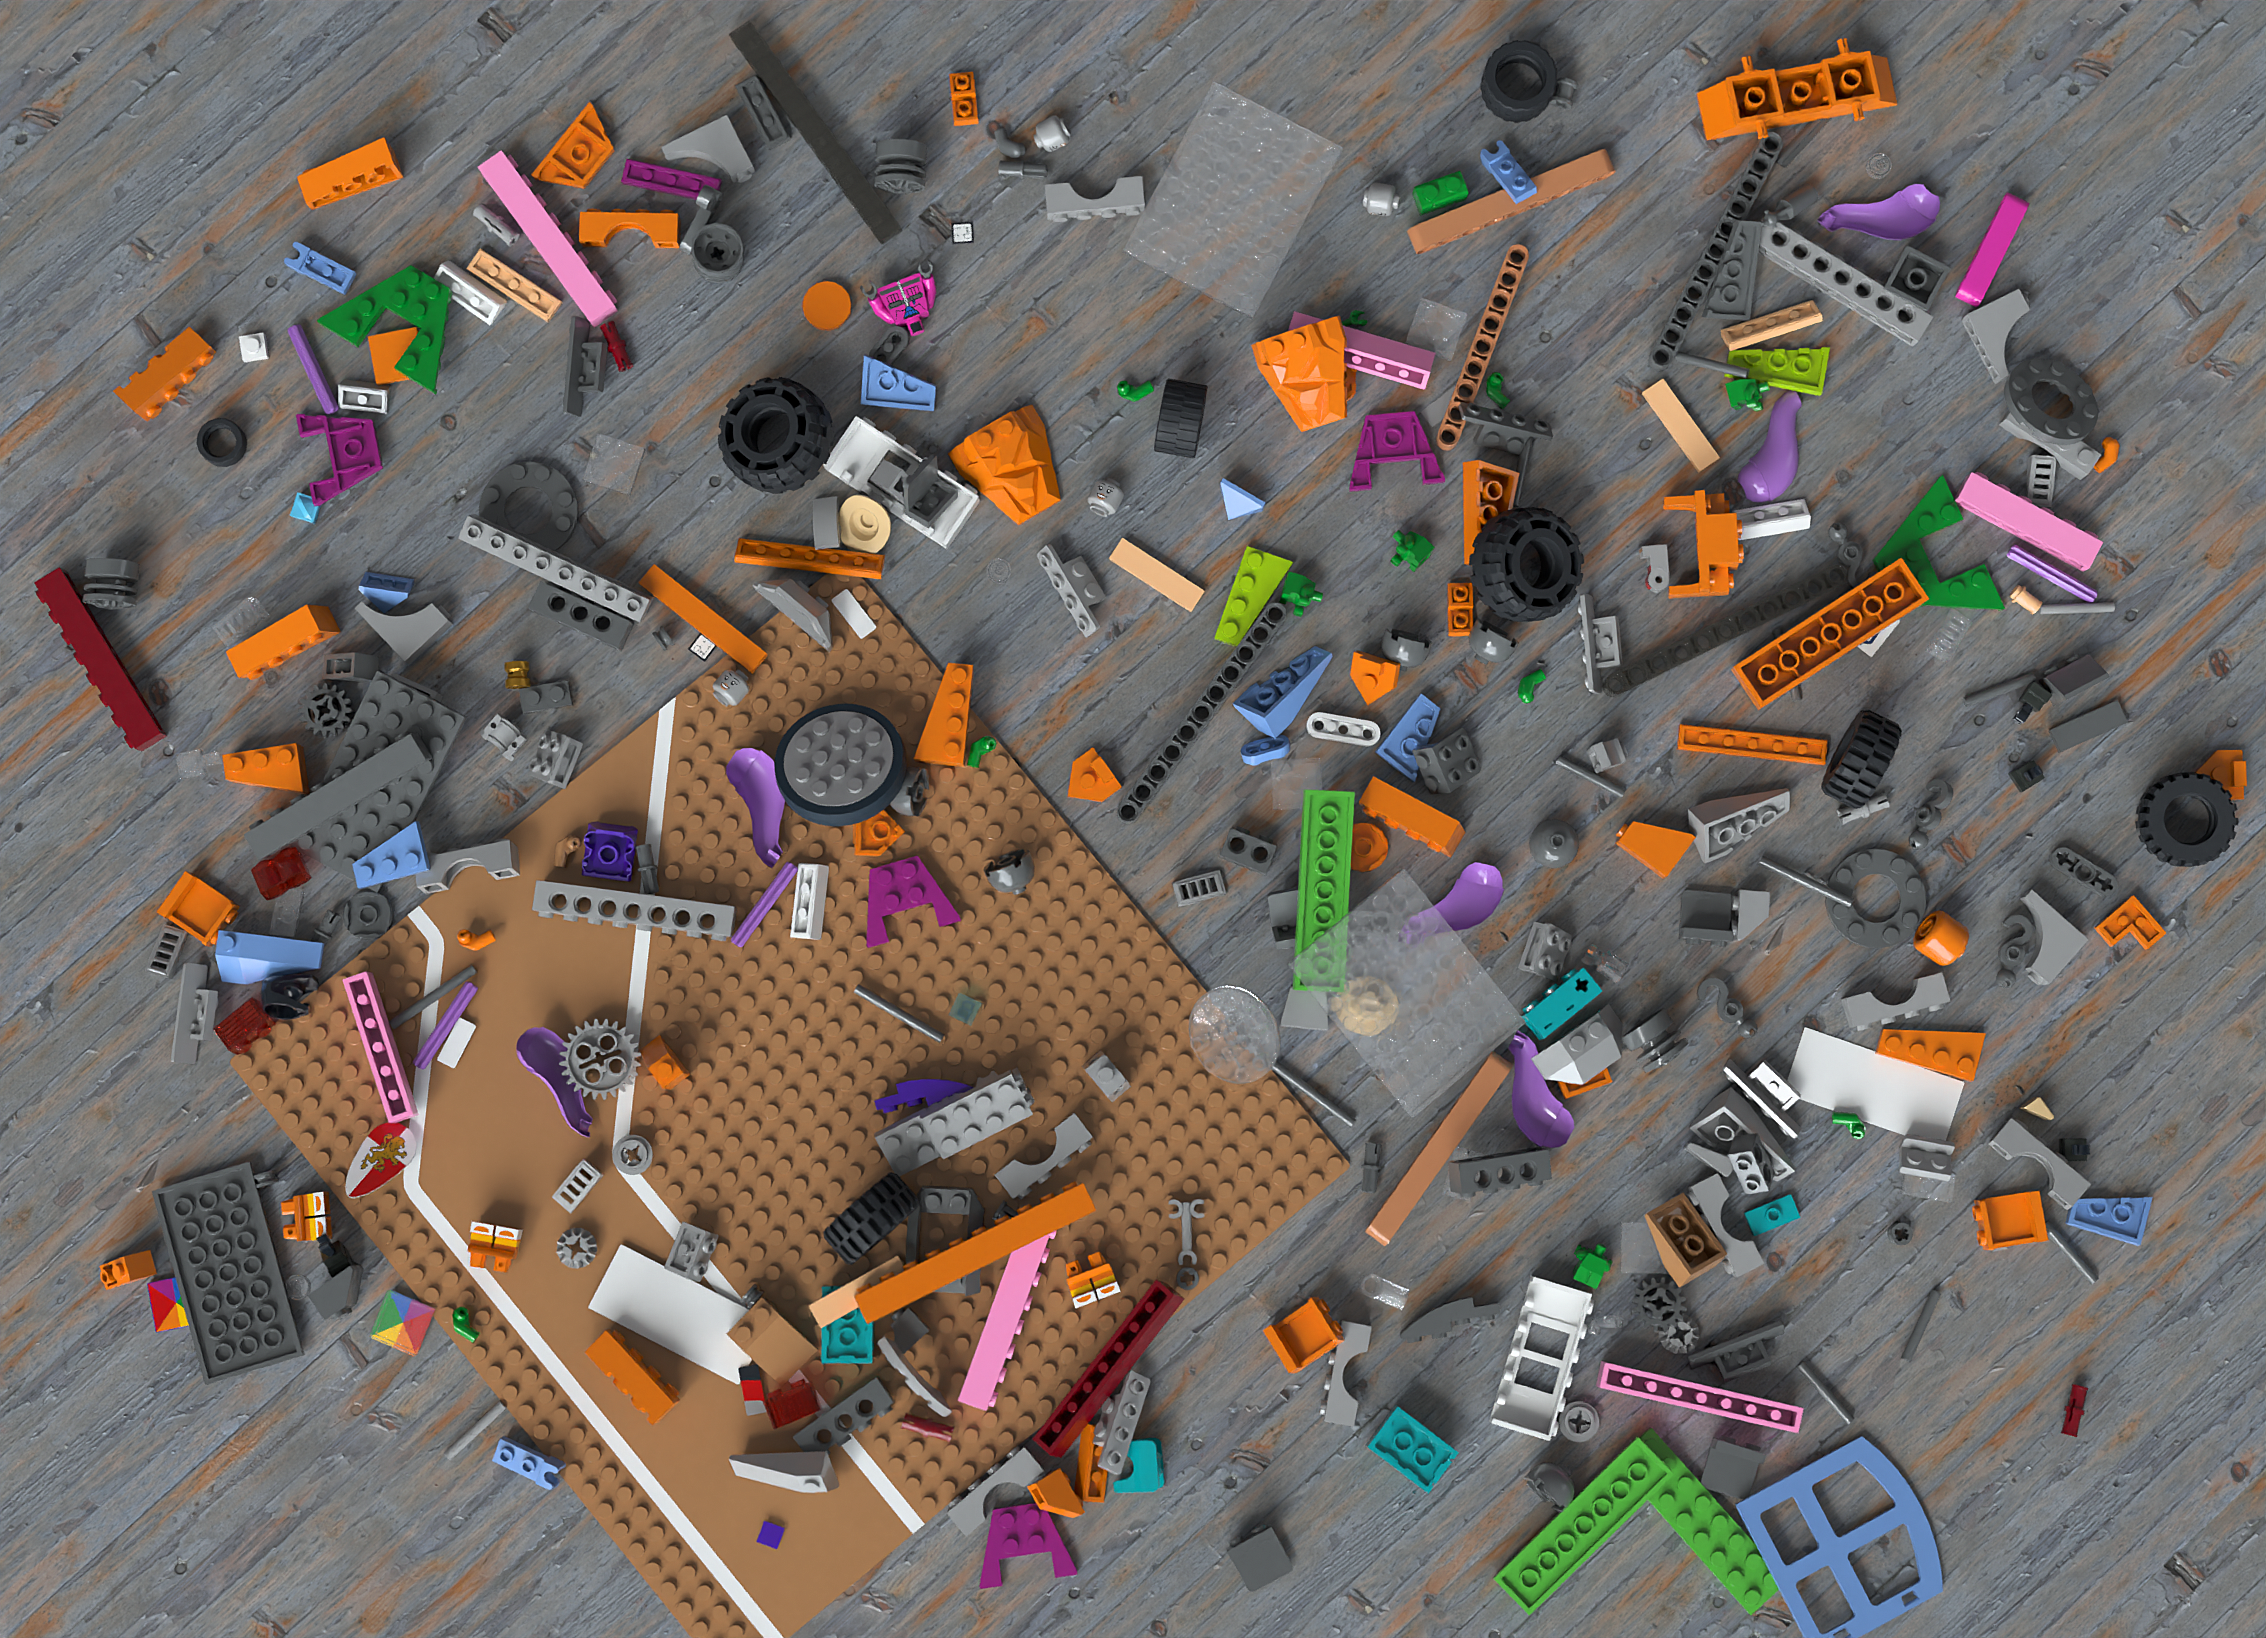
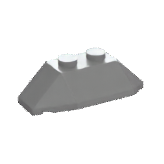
M791 579L757 581L753 584L756 591L828 652H831L833 649L831 617L826 609L829 605L818 596L815 599L808 594L810 589L800 580L797 583Z
M1607 1004L1532 1057L1531 1060L1545 1080L1583 1085L1622 1057L1621 1037L1623 1024L1611 1006Z

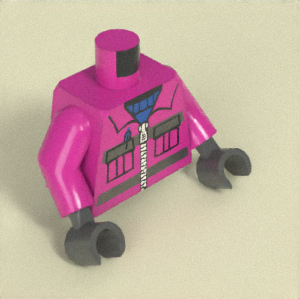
M929 259L930 266L928 269H922L920 261L918 262L920 273L878 289L872 281H869L872 288L868 292H865L862 285L860 286L861 292L868 297V302L878 317L888 324H895L900 327L907 325L911 336L919 335L925 331L921 319L927 318L929 316L928 310L934 306L937 290L934 276L931 274L933 265Z

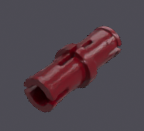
M608 322L611 332L608 331L604 323L600 326V330H602L608 343L607 350L609 353H612L619 372L626 371L622 361L625 362L628 370L631 369L634 365L625 349L627 346L625 340L620 338L615 322Z
M2072 1384L2068 1406L2064 1408L2066 1415L2061 1431L2062 1434L2078 1436L2081 1415L2084 1416L2085 1414L2083 1407L2088 1388Z
M908 1413L905 1414L904 1420L914 1422V1424L903 1422L901 1429L923 1434V1437L928 1438V1436H932L950 1443L952 1436L944 1434L942 1431L953 1434L954 1426L934 1422L933 1418L929 1417L928 1419H923Z

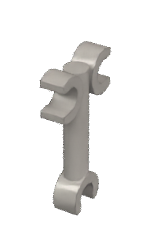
M1196 1199L1192 1203H1180L1178 1200H1170L1169 1204H1176L1179 1210L1176 1214H1169V1217L1176 1219L1181 1216L1182 1252L1178 1256L1179 1265H1183L1182 1259L1187 1254L1192 1257V1264H1196L1197 1257L1192 1251L1191 1214L1196 1218L1204 1217V1213L1198 1214L1194 1211L1195 1205L1204 1204V1200Z

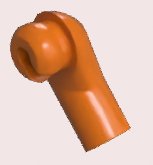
M2112 437L2103 439L2102 448L2105 449L2104 456L2093 467L2098 473L2103 472L2117 461L2120 445L2116 439Z
M463 929L457 934L459 943L463 947L474 951L480 950L496 941L491 930L481 935H476L467 929Z

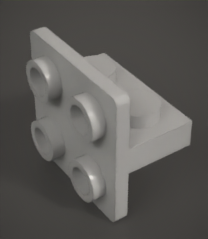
M546 730L540 737L537 753L529 764L528 776L565 789L583 743L567 735Z
M1534 921L1518 968L1557 982L1559 975L1563 971L1566 954L1571 947L1572 935L1551 923L1546 922L1542 924Z

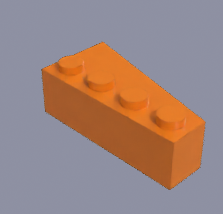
M385 137L317 168L307 169L297 176L305 202L311 210L404 178L395 151Z
M188 327L165 346V354H158L148 361L145 371L140 373L136 371L129 377L131 382L125 388L118 386L113 391L147 422L150 419L156 418L162 411L161 407L167 401L170 402L175 399L179 394L178 390L184 384L190 383L196 377V372L202 366H207L214 358L213 355L216 351L191 327Z
M1481 460L1463 462L1464 564L1469 565V556L1474 553L1475 549L1472 544L1477 534L1482 533L1481 528L1484 527V524L1490 518L1498 516L1500 512L1513 508L1519 478L1518 472Z
M305 605L227 650L226 654L238 678L254 680L262 676L263 671L281 665L283 661L341 633L328 606Z
M948 663L914 756L915 762L965 767L974 677L973 665Z
M1374 776L1359 800L1360 805L1364 808L1362 811L1373 818L1379 816L1385 820L1384 823L1395 830L1400 828L1406 832L1405 834L1416 841L1421 840L1432 850L1439 853L1442 852L1450 858L1465 834V830L1459 821Z
M608 1329L585 1353L606 1376L610 1377L612 1375L615 1378L613 1383L621 1392L626 1395L629 1393L632 1395V1404L637 1410H641L643 1413L647 1412L650 1415L647 1420L653 1426L660 1422L680 1401L677 1397L679 1392L671 1384L665 1385L659 1379L661 1374L653 1366L647 1367L641 1361L643 1356L635 1348L630 1350L623 1343L626 1339L617 1330L612 1332Z

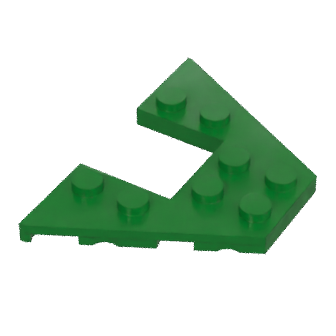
M410 265L317 320L321 326L356 347L360 346L386 308L420 328V331L394 368L397 372L436 395L438 372L441 370L440 358L445 344L444 332L446 321H448L449 317L448 306L452 298V291L449 287Z
M1942 475L1874 557V565L1877 571L1880 572L1902 558L1929 598L1921 606L2002 611L2005 607L1985 564L1939 583L1919 540L1963 520L1960 510Z

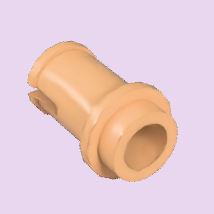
M2017 585L2009 595L2013 603H2019L2032 615L2038 611L2043 603L2026 591L2025 586Z

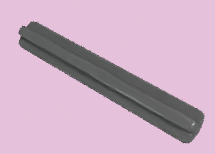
M1833 117L1810 121L1778 154L1776 162L1784 168L1787 167Z

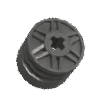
M885 139L876 143L875 160L881 165L875 168V175L877 177L874 178V186L877 189L900 194L918 193L925 190V180L923 179L926 177V172L919 168L926 165L927 146L925 144L908 139Z
M720 223L706 225L696 233L692 240L691 252L695 269L699 275L709 282L719 284L729 282L738 276L744 262L743 245L738 233L728 225ZM718 252L719 255H722V260L714 258V253Z
M113 558L86 559L85 577L96 580V583L84 585V590L92 593L84 594L83 602L104 609L136 607L137 600L128 596L137 595L138 590L126 586V584L138 581L140 564Z
M1664 1008L1644 1019L1621 1037L1630 1051L1640 1047L1643 1049V1052L1636 1059L1638 1063L1647 1058L1650 1059L1642 1067L1645 1073L1661 1068L1672 1061L1689 1043L1686 1038L1676 1043L1673 1041L1681 1034V1031L1676 1030L1668 1034L1666 1029L1673 1023V1020Z

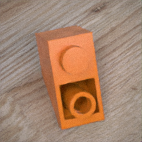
M150 1250L124 1256L100 1266V1278L106 1290L157 1274Z
M1060 1468L1049 1472L1027 1486L1038 1507L1042 1510L1070 1518L1085 1513L1082 1508L1083 1502L1081 1498L1074 1494L1070 1487L1069 1477Z

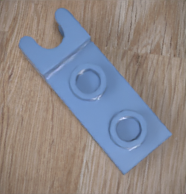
M1501 140L1497 141V146L1499 147L1497 153L1491 154L1486 149L1481 150L1482 164L1489 173L1493 174L1516 204L1537 193L1536 185L1512 157L1510 150Z
M294 242L293 247L296 248L300 255L295 260L285 258L284 264L346 295L357 275L356 272L298 242Z
M505 1436L500 1438L492 1460L536 1481L535 1484L548 1490L556 1488L560 1483V1480L552 1472L557 1473L566 1466L564 1461L553 1456L548 1457Z

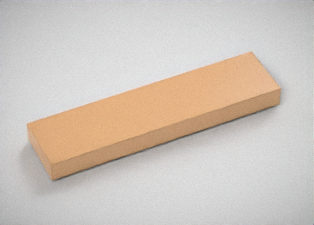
M479 249L467 267L468 271L548 323L562 304L561 300L482 249Z
M1811 300L1722 329L1721 337L1728 349L1733 351L1821 322L1822 314L1814 301Z
M1661 379L1642 393L1698 473L1720 458L1664 379Z
M1124 538L1121 539L1109 557V560L1190 612L1193 611L1205 593L1203 589Z
M894 1257L809 1305L820 1328L858 1308L853 1297L858 1294L856 1289L868 1283L874 1287L881 1283L880 1277L892 1271L895 1276L904 1272L903 1264L899 1257Z

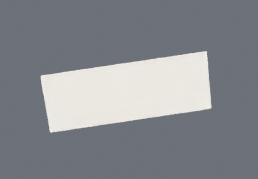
M1806 1027L1804 1028L1787 1080L1801 1094L1799 1099L1836 1112L1855 1113L1864 1122L1902 1135H1918L1920 1137L1946 1141L1964 1082L1919 1066L1875 1054L1876 1051Z
M621 1244L588 1308L739 1385L740 1376L738 1369L749 1366L752 1359L726 1334L749 1309L690 1279L664 1269L665 1266Z

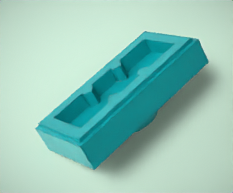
M1791 1194L1744 1212L1753 1236L1801 1218Z

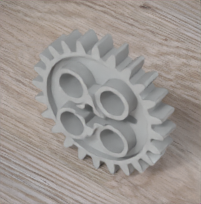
M595 1019L594 1026H590L585 1021L584 1030L576 1026L578 1034L576 1036L568 1034L572 1040L571 1043H562L568 1048L567 1052H560V1055L566 1057V1060L560 1062L559 1065L567 1066V1070L562 1072V1075L571 1076L567 1084L575 1082V1092L581 1088L584 1089L583 1097H586L589 1092H592L594 1100H596L598 1093H601L604 1100H606L608 1092L613 1097H616V1089L619 1088L622 1092H625L623 1084L626 1082L633 1085L629 1077L631 1075H639L633 1070L634 1067L641 1066L640 1063L635 1061V1058L640 1057L641 1053L634 1052L633 1050L639 1044L630 1043L634 1035L625 1036L626 1027H623L620 1031L617 1030L618 1022H615L610 1027L608 1019L604 1020L603 1025H600L598 1019ZM605 1036L614 1038L615 1044L610 1050H604L601 1047V1040ZM587 1045L591 1049V1055L587 1059H580L577 1055V1050L580 1046ZM619 1049L622 1051L619 1055L605 1059V1065L603 1066L595 1063L584 1069L579 1068L581 1064L596 1059V1054L599 1052L601 1055H607ZM615 1059H620L624 1063V1069L620 1073H613L610 1070V1063ZM593 1068L600 1072V1079L595 1083L589 1082L586 1078L588 1070Z

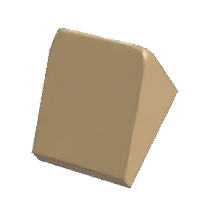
M2034 1097L2019 1107V1109L2043 1120H2052L2054 1118V1115L2041 1097Z

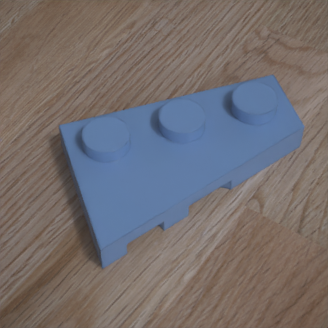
M866 354L864 355L861 404L926 411L935 410V384Z
M415 821L352 864L358 889L431 870L419 821Z

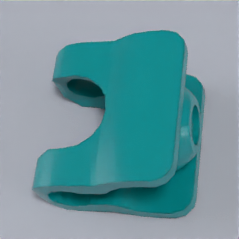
M1159 1438L1132 1439L1127 1456L1133 1462L1134 1471L1129 1478H1122L1113 1482V1490L1115 1493L1154 1492L1163 1487L1165 1483L1162 1442Z

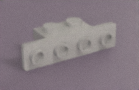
M1048 544L1037 554L1039 562L1052 580L1054 588L1058 590L1064 600V604L1077 622L1078 628L1087 638L1100 628L1089 607L1102 602L1106 596L1082 556L1062 564L1052 545Z
M1580 594L1578 611L1582 616L1583 623L1580 627V634L1585 645L1582 656L1587 666L1585 685L1589 692L1598 694L1602 693L1600 669L1623 666L1619 618L1617 616L1595 619L1593 597L1588 594Z
M183 964L171 1054L172 1062L195 1064L198 1040L212 1041V1035L215 1031V1011L218 1007V991L205 990L208 972L207 965Z
M1731 1059L1727 1060L1722 1068L1725 1071V1076L1731 1082H1736L1748 1099L1755 1100L1761 1106V1111L1767 1117H1772L1779 1124V1128L1784 1134L1791 1135L1795 1139L1799 1135L1801 1127L1785 1111L1800 1098L1801 1094L1766 1060L1758 1065L1748 1076Z
M1133 1371L1127 1373L1121 1394L1110 1395L1104 1402L1100 1421L1094 1429L1095 1436L1092 1443L1100 1447L1103 1446L1098 1466L1114 1474H1121L1150 1385V1379Z

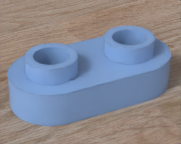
M1278 735L1276 738L1270 736L1247 743L1241 748L1243 762L1250 765H1259L1265 761L1282 758L1291 749L1289 739L1284 735Z

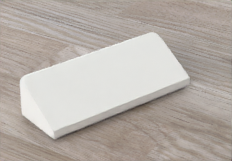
M451 261L441 263L434 277L435 280L451 289L452 299L489 325L494 322L507 303L505 299Z
M1805 499L1732 511V513H1737V520H1742L1741 539L1738 540L1798 531L1810 527L1811 516Z
M798 863L790 937L821 940L829 873L828 866Z

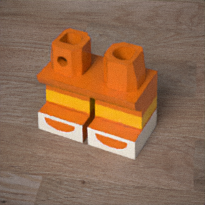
M329 1191L293 1196V1199L281 1202L283 1215L295 1214V1224L283 1225L284 1238L310 1241L326 1234L329 1239H333L331 1216L308 1218L309 1216L331 1214Z
M472 1221L470 1244L467 1252H471L470 1266L485 1268L488 1255L496 1257L494 1271L508 1272L512 1260L517 1257L523 1229Z
M1100 1251L1088 1256L1092 1267L1088 1271H1082L1078 1260L1066 1264L1068 1275L1066 1280L1075 1308L1097 1300L1090 1278H1092L1099 1299L1121 1291L1110 1264L1106 1263Z

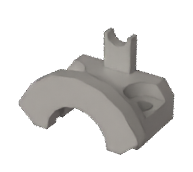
M496 714L485 729H481L479 732L485 740L498 747L502 755L510 761L515 758L514 754L527 740V737L521 732L522 729L516 723H511L501 714Z

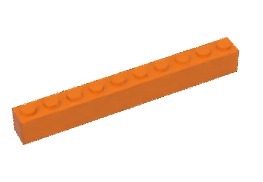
M1075 1181L1063 1187L1064 1193L1056 1197L1052 1192L1040 1198L1041 1204L1032 1208L1031 1204H1028L1017 1210L1019 1215L1011 1219L1006 1215L994 1221L996 1226L989 1230H986L984 1226L971 1232L973 1238L965 1242L961 1237L948 1244L950 1249L942 1253L937 1249L925 1255L926 1261L918 1264L915 1260L903 1266L904 1272L896 1276L892 1271L880 1277L881 1283L874 1287L868 1283L856 1289L858 1294L853 1297L866 1324L1096 1211L1084 1184L1077 1185Z

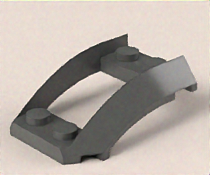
M922 1186L916 1195L919 1198L920 1205L908 1216L906 1265L915 1260L919 1264L922 1212L969 1215L967 1240L973 1238L971 1232L983 1227L985 1208L982 1207L973 1188ZM981 1268L933 1292L965 1293V1296L980 1293Z

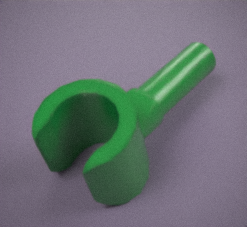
M1354 310L1348 319L1342 321V325L1350 326L1354 324L1365 326L1368 320L1358 321L1359 315L1365 312Z

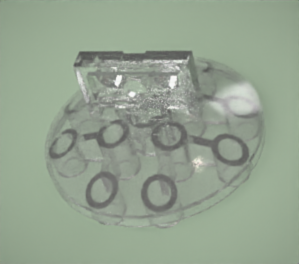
M1220 986L1201 996L1191 1011L1189 1019L1190 1045L1208 1072L1230 1083L1245 1084L1263 1077L1275 1065L1281 1044L1279 1027L1268 1005L1253 992L1238 986Z

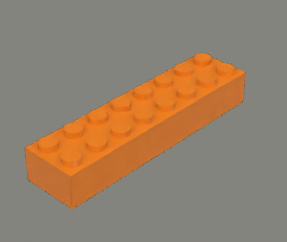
M1900 558L1735 665L1731 671L1759 711L1918 608L1929 598L1903 559Z

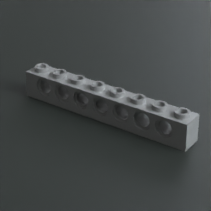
M1778 220L1777 227L1774 229L1761 225L1758 249L1760 254L1912 347L1919 341L1933 318L1929 311H1925L1883 289L1885 283L1877 279L1872 280L1866 276V272L1861 268L1851 267L1845 263V259L1837 254L1831 255L1825 251V248L1820 243L1810 242L1803 237L1804 235L1794 228L1789 229L1782 225L1783 222L1781 220ZM1772 237H1781L1783 245L1775 244ZM1793 249H1801L1804 252V257L1799 258L1795 256ZM1814 262H1822L1825 266V270H1818L1815 267ZM1835 275H1843L1846 283H1839ZM1856 287H1863L1867 292V296H1860L1856 291ZM1882 299L1886 301L1888 309L1880 308L1877 300ZM1903 312L1907 314L1909 321H1901L1898 313Z
M475 514L467 516L458 537L460 540L638 622L644 620L654 598Z
M536 880L532 910L539 912V917L553 918L554 914L563 915V920L578 922V917L588 918V923L603 925V921L613 922L612 926L627 928L628 924L637 925V930L651 932L652 927L662 928V933L677 935V930L686 931V936L701 938L702 934L712 935V940L726 941L727 937H733L737 913L735 906ZM559 895L566 897V904L562 908L555 906V899ZM589 898L591 907L588 911L582 912L579 904L581 900ZM608 902H614L616 905V910L611 915H606L604 912V906ZM633 905H639L641 909L640 915L636 918L629 916V909ZM658 908H663L665 910V918L659 922L655 921L653 918L654 911ZM687 911L690 914V920L687 924L680 925L678 916L681 912ZM706 915H713L715 918V923L710 928H705L702 923Z

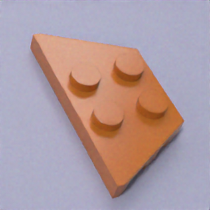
M590 102L531 174L535 180L585 189L615 152Z

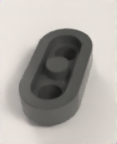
M893 326L887 329L871 349L869 356L875 359L879 356H885L886 360L884 363L892 366L908 346L909 337L906 330L900 326ZM894 337L901 338V342L898 344H894L892 340Z

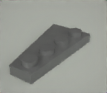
M1735 220L1702 317L1750 321L1762 222Z

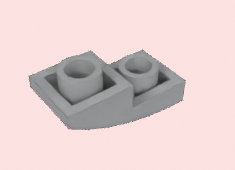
M837 496L813 499V534L816 550L840 547L841 527L838 522L839 500Z

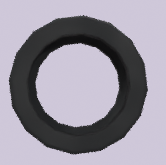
M216 418L209 420L200 428L196 444L199 453L205 460L215 466L228 467L242 459L246 452L247 439L245 433L237 424L228 419ZM220 428L230 430L236 438L235 448L224 457L212 454L207 445L210 435Z

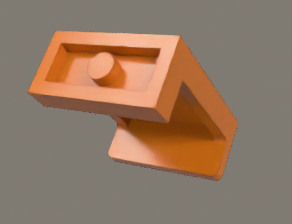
M185 871L159 907L157 913L199 939L205 946L212 947L213 944L217 945L219 930L223 931L227 924H232L239 914L237 910L240 906L193 873Z
M2027 1191L1974 1200L1975 1206H1972L1974 1220L1978 1221L1980 1231H1977V1240L1979 1245L1983 1247V1250H1994L1995 1248L2048 1241L2039 1191Z
M1319 1297L1309 1298L1308 1303L1276 1325H1270L1263 1330L1288 1373H1298L1345 1340L1342 1336V1327L1336 1320H1332L1328 1313L1330 1312L1329 1306Z

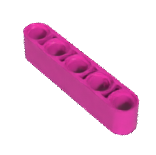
M2009 192L2005 194L1955 294L1956 298L1976 308L1979 306L2027 211L2029 202Z

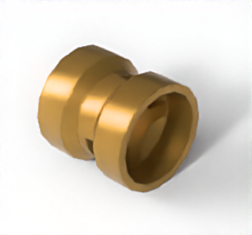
M511 661L504 663L505 671L508 673V678L505 680V688L522 689L531 687L530 679L527 676V672L530 670L529 662Z

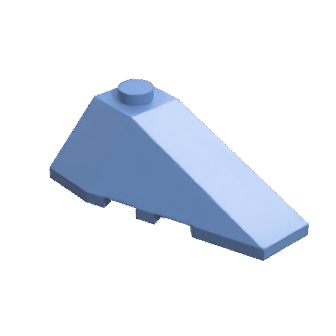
M1314 646L1290 661V667L1280 673L1274 671L1269 675L1270 679L1261 685L1255 683L1233 702L1234 707L1260 732L1276 738L1296 717L1332 659V653Z
M219 930L215 956L222 982L248 985L262 981L270 976L297 974L321 968L324 943Z

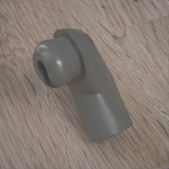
M1005 128L994 131L999 150L1002 154L1012 158H1018L1025 154L1026 148L1024 144L1009 140Z

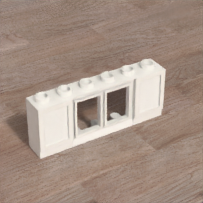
M856 416L830 453L827 464L823 463L825 470L863 495L876 500L886 510L945 549H948L979 504V496L976 495L978 491L968 484L962 486L957 483V477L945 470L942 473L938 470V479L958 490V497L930 528L906 516L904 505L868 481L889 450L911 464L906 471L908 475L914 474L922 459L915 455L917 451L909 445L904 444L901 446L895 442L896 437L885 430L881 433L875 429L876 424L868 418L863 417V419H860Z
M1531 1276L1489 1419L1490 1423L1550 1441L1551 1436H1556L1559 1422L1556 1421L1558 1411H1563L1566 1397H1563L1565 1387H1570L1573 1373L1570 1372L1572 1362L1577 1363L1580 1349L1577 1348L1579 1338L1583 1339L1587 1329V1324H1584L1586 1314L1590 1315L1593 1309L1594 1300H1591L1592 1294ZM1531 1322L1569 1333L1562 1360L1524 1349ZM1522 1356L1559 1367L1552 1394L1514 1383Z

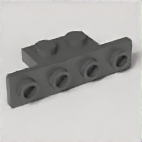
M578 316L571 317L563 398V412L575 417H581L583 393H603L608 348V344L603 342L588 343L590 322Z
M1460 402L1458 406L1462 420L1480 424L1474 437L1475 445L1520 455L1529 436L1551 441L1553 438L1550 424L1542 419L1526 418L1520 414H1510L1496 408L1489 409L1475 403Z
M1782 1320L1778 1322L1770 1321L1765 1323L1760 1329L1744 1331L1732 1340L1724 1339L1717 1342L1714 1347L1706 1350L1705 1348L1698 1349L1688 1357L1689 1366L1693 1370L1715 1361L1724 1383L1771 1365V1359L1762 1342L1784 1334V1324Z

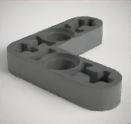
M707 184L703 186L695 204L700 206V209L681 242L680 251L689 256L692 255L691 247L694 236L701 228L709 225L724 193Z

